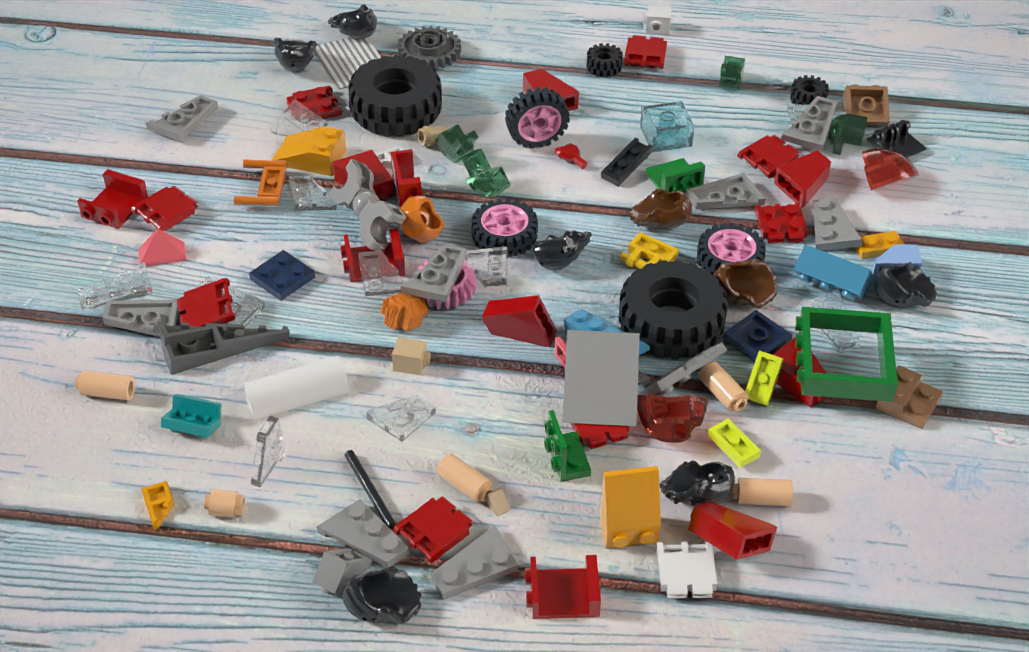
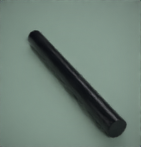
M348 450L344 454L345 458L380 518L393 530L397 523L354 451Z

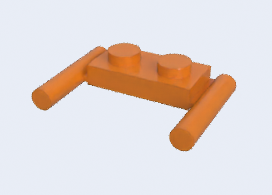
M243 159V168H262L263 173L257 197L234 196V205L279 206L286 178L287 161Z

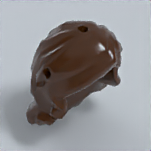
M655 189L643 201H640L631 208V212H629L631 215L630 220L638 227L649 225L654 229H675L686 223L691 216L692 203L682 191L668 193L664 189Z
M759 259L722 264L713 275L725 289L727 301L735 305H750L761 309L769 301L772 302L777 295L778 283L775 282L776 275H773V271L767 263Z

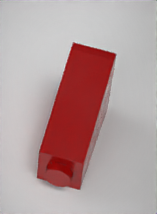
M543 69L523 73V91L525 94H527V89L530 88L534 92L535 87H540L541 90H543V87H548L549 90L553 89L561 95L568 111L578 109L579 92L577 89Z
M373 150L332 162L333 176L336 182L342 185L346 184L348 179L346 166L351 159L364 163L372 171L374 176L373 190L379 200L394 196L393 178Z
M818 150L778 166L774 184L795 203H800V207L803 208L828 180L831 161Z
M539 295L491 300L481 316L483 323L492 335L539 346L550 347L557 332Z
M795 337L773 354L784 359L776 384L809 407H812L818 401H823L826 397L801 395V382H797V371L800 369V366H796V355L800 348H795ZM811 351L812 373L827 374Z
M714 502L694 506L688 528L689 531L736 560L770 551L777 530V526Z

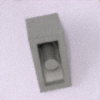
M352 548L325 551L312 582L321 586L320 590L328 595L335 596L336 594L343 593L349 579L354 575L363 574L371 565L372 559Z

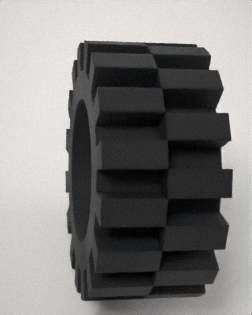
M599 43V46L593 45V48L590 47L589 51H587V70L591 71L593 75L596 73L598 77L600 75L612 77L613 73L617 75L622 70L623 52L620 51V48H616V45L609 46V43H606V45Z
M804 75L803 78L799 76L798 79H794L792 82L790 100L792 104L795 103L796 107L801 106V109H805L817 96L827 98L829 85L828 83L826 84L825 80L821 81L820 77L814 78V75H811V77Z

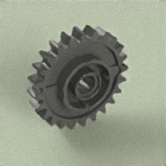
M432 25L429 28L422 26V29L415 28L414 32L408 30V34H403V38H399L398 55L422 60L435 70H437L438 66L445 68V64L452 65V61L456 62L457 57H460L461 40L458 39V35H453V31L447 32V28L441 30L440 26L437 28H433Z

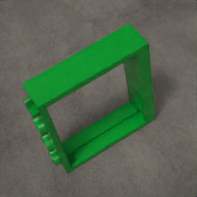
M802 307L800 316L795 318V331H799L796 334L795 348H800L796 355V366H800V369L797 371V382H801V395L893 402L898 381L891 313ZM810 328L877 333L881 378L812 373Z

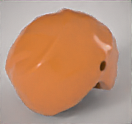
M425 196L409 197L400 207L406 215V219L400 226V229L407 237L415 239L420 243H427L435 240L442 232L444 221L435 212L433 202Z

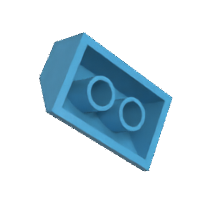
M804 245L794 268L795 273L799 275L798 279L806 283H811V281L820 283V288L830 292L833 289L842 292L841 296L850 300H854L855 297L862 300L875 281L870 269L808 245Z
M584 309L575 311L572 315L563 319L566 340L567 330L628 333L604 318ZM639 339V355L650 350V345Z

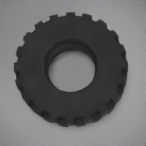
M394 55L391 57L383 56L376 60L372 59L368 63L362 64L353 73L348 84L349 105L352 117L362 128L368 129L374 134L379 133L389 137L390 135L400 137L407 134H415L423 126L433 124L442 109V84L439 75L430 65H427L422 60H416L414 57Z
M662 260L654 264L649 263L642 269L639 268L634 271L631 277L629 276L624 282L620 292L619 323L621 324V329L628 333H640L639 339L650 345V350L645 352L647 354H654L658 358H691L709 349L710 346L715 345L723 334L728 307L726 291L715 276L713 277L708 270L701 269L696 264H687L679 260H674V262ZM676 306L687 311L668 312L659 307Z

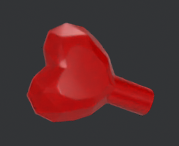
M568 143L565 146L555 148V154L559 159L574 162L581 169L586 168L588 165L580 157V150L577 145Z

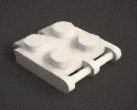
M707 541L705 544L681 542V545H663V542H657L661 591H667V598H687L688 591H692V598H712L713 591L717 590L712 544ZM664 550H681V552H664ZM688 550H706V551L688 552Z

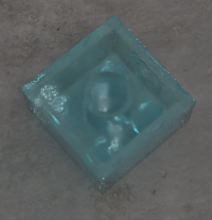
M682 101L641 107L640 128L648 145L653 146V152L692 147L695 126Z

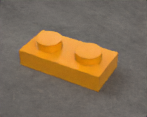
M896 231L861 236L862 246L854 248L861 259L881 256L893 245H904Z

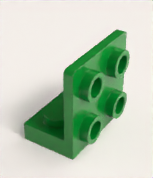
M684 158L648 167L646 168V174L658 190L664 189L668 193L673 191L686 192V189L704 184L706 166L702 161L689 165Z
M549 410L548 420L544 421L547 438H544V446L546 452L551 453L553 472L558 473L561 482L591 476V468L577 431L562 434L554 410Z

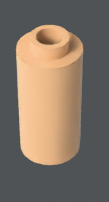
M716 361L706 364L701 369L698 375L700 381L730 412L741 411L745 408L748 394Z
M83 370L76 377L75 387L81 395L130 401L135 391V378L129 375Z
M447 454L438 464L437 475L474 502L487 501V494L493 492L491 480L454 454Z
M738 478L737 483H734L732 499H737V504L792 506L793 483L792 480Z

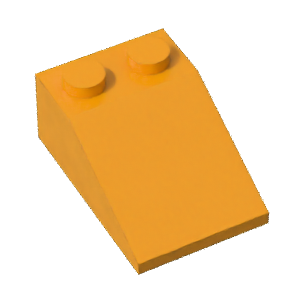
M324 126L287 135L272 160L287 161V168L332 176V162L341 159L346 151L345 131Z
M658 466L603 473L600 525L606 549L640 544L649 545L659 542L661 515Z

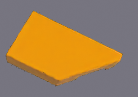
M167 481L141 488L154 530L160 527L175 506Z

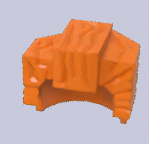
M398 293L383 300L380 313L385 315L383 323L387 327L392 328V330L403 328V330L408 331L421 327L423 317L428 314V308L423 297Z

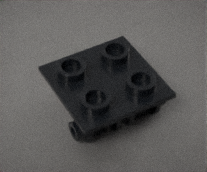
M900 120L896 124L893 123L882 129H877L871 137L866 139L893 163L927 150L924 145L908 133L911 127L908 120Z

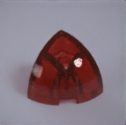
M873 148L862 152V158L865 163L864 170L870 190L875 191L896 182H904L919 176L913 163L897 151L886 148Z
M655 394L637 395L638 415L642 425L652 437L662 442L679 443L691 438L690 433L693 429L701 426L706 414L708 398L694 395L674 397Z

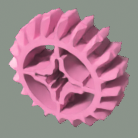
M424 261V265L418 266V269L422 270L428 264V261ZM467 262L463 263L447 302L424 298L429 308L437 306L438 310L441 307H446L449 310L452 306L458 308L459 304L465 305L467 300H471L476 290V276L472 267L468 266Z

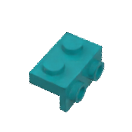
M175 394L172 400V409L161 418V427L170 429L174 433L185 432L194 434L197 438L209 437L221 426L222 404Z

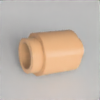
M212 489L211 494H206L204 509L208 510L209 515L229 518L243 515L245 495H240L238 491Z

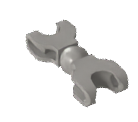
M351 159L346 166L348 172L346 184L341 189L333 186L329 196L335 204L345 205L347 208L354 210L360 221L361 240L369 249L383 253L388 246L386 239L388 226L393 222L401 226L406 219V215L400 207L390 206L387 202L379 200L373 190L374 176L372 171L364 163Z

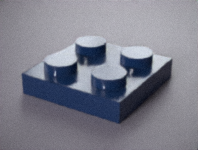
M282 250L251 271L249 276L251 281L282 301L314 279L315 271L285 250Z
M755 310L725 331L723 339L750 359L756 361L759 351L773 355L792 340V334Z

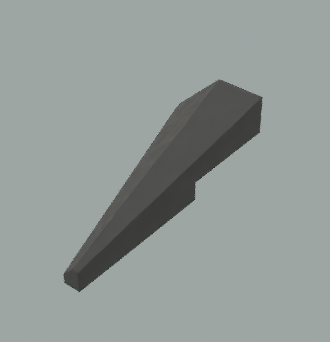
M158 322L164 358L171 375L289 339L290 334L287 326H283L282 330L267 329L266 325H259L258 329L244 328V325L206 323L205 327L189 326V323L182 322L181 326L166 325V322Z

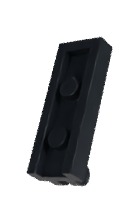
M635 137L601 171V178L619 187L653 152V146L650 144L646 146Z

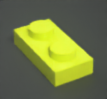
M762 351L758 352L745 390L748 394V400L766 406L769 405L784 361L783 358Z
M726 419L708 429L707 436L739 468L760 457L761 450L730 419Z

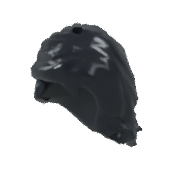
M362 4L355 11L343 12L330 17L328 24H331L332 28L339 29L342 34L349 35L353 39H364L370 37L375 32L377 17L371 8Z
M274 38L273 41L275 56L279 63L286 70L292 72L304 70L314 57L313 51L317 47V43L312 40L306 42L303 40Z
M573 230L571 232L566 231L561 237L548 235L546 240L536 242L533 245V254L536 261L542 267L548 270H561L578 258L584 247L590 242L592 234L589 231L582 233Z
M912 262L905 263L902 266L894 265L890 268H883L876 276L875 291L877 296L888 306L913 307L919 304L927 307L936 299L937 292L934 289L935 285L931 283L930 277H926L918 266H914Z
M693 460L689 463L684 461L683 464L672 471L670 476L661 481L660 488L661 492L673 501L674 504L679 502L693 506L709 502L720 504L732 494L735 474L731 466L719 461L700 465Z
M390 566L380 571H369L365 574L351 577L343 591V603L348 612L361 621L379 624L392 621L397 624H405L413 617V614L417 615L420 610V598L422 595L417 591L418 585L413 583L412 578L408 576L407 572Z

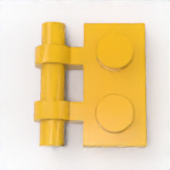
M639 232L628 244V252L631 254L622 252L620 260L631 268L637 267L642 269L649 263L654 264L662 260H667V262L674 261L679 255V249ZM642 257L646 260H649V262L643 261L640 258Z

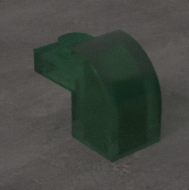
M725 56L720 70L719 87L740 90L745 69V58Z
M843 114L831 121L828 140H831L830 145H834L832 154L841 155L844 143L861 146L868 117Z
M456 125L442 132L435 142L445 157L453 163H458L476 153L474 142L479 137L475 130L465 135L460 126Z
M476 149L462 159L470 176L466 179L467 183L475 192L482 196H498L511 186L502 166L491 168L482 149Z

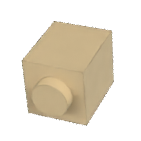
M398 337L392 353L393 371L422 376L424 367L429 366L431 353L427 352V341Z

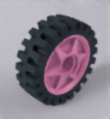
M535 87L533 92L530 88L527 89V94H524L522 91L519 93L520 98L515 96L512 99L513 103H509V110L505 112V122L512 139L518 145L522 144L525 148L530 146L533 149L536 148V145L544 147V143L549 146L552 144V139L555 142L559 140L558 135L563 136L564 130L568 128L567 123L570 122L568 108L561 95L553 89L549 90L548 87H543V90H541L540 87Z
M506 198L505 202H502V199H497L496 203L493 200L488 201V205L482 204L481 209L477 208L475 213H473L471 224L472 239L481 251H486V254L490 255L494 252L496 257H499L500 254H503V257H508L511 253L513 257L518 256V251L523 254L526 252V249L530 250L532 245L536 243L538 236L537 214L533 212V208H527L526 203L520 204L519 200L511 202V199Z
M721 223L720 228L714 225L712 229H706L705 233H702L699 238L697 247L698 266L714 275L722 264L736 261L747 262L750 259H759L764 262L766 245L763 243L764 239L762 236L759 237L758 232L752 233V228L747 227L744 229V225L741 224L735 227V223H729V226Z

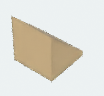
M501 487L487 494V505L497 517L511 510Z

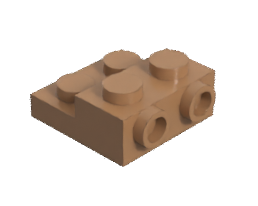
M846 85L843 93L846 126L885 127L889 125L888 86Z
M898 365L896 368L898 386L894 401H878L876 409L923 429L942 398L943 391L920 382L922 374Z

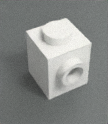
M648 5V13H644L643 25H647L646 33L669 34L672 7Z

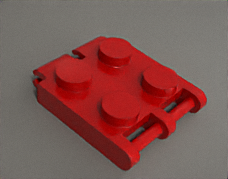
M633 35L632 38L628 37L624 65H641V67H646L647 65L651 68L664 69L667 41H664L662 37L650 36V39H646V36Z
M324 86L292 93V96L287 97V104L290 111H292L295 122L302 121L304 124L342 115L343 110L338 106V100L332 94V87Z
M766 135L739 151L737 157L741 160L745 159L751 164V167L760 169L770 179L776 175L778 166L797 159L800 156L798 154L800 151L789 144L783 145L786 142L776 135L771 137Z
M166 186L135 204L131 211L135 214H140L144 221L148 224H153L156 230L166 231L195 214L198 202L189 195H185V192L178 187L172 186L168 188Z
M800 203L788 204L786 206L775 204L774 206L766 205L764 207L755 205V214L762 238L767 239L768 243H784L785 238H787L788 242H804L808 229Z
M222 278L183 292L184 296L177 299L179 314L181 313L179 316L180 325L182 322L189 323V326L205 327L206 323L225 324L234 321L236 316L232 312L231 307L233 298L229 295V279Z
M570 423L573 430L577 431L582 446L588 445L590 450L607 445V438L611 443L628 439L627 435H629L630 426Z
M442 496L437 500L431 498L399 522L393 531L397 535L401 534L410 542L409 545L413 549L418 548L427 556L426 560L433 563L470 534L469 528L472 527L473 520L462 511H456V506Z

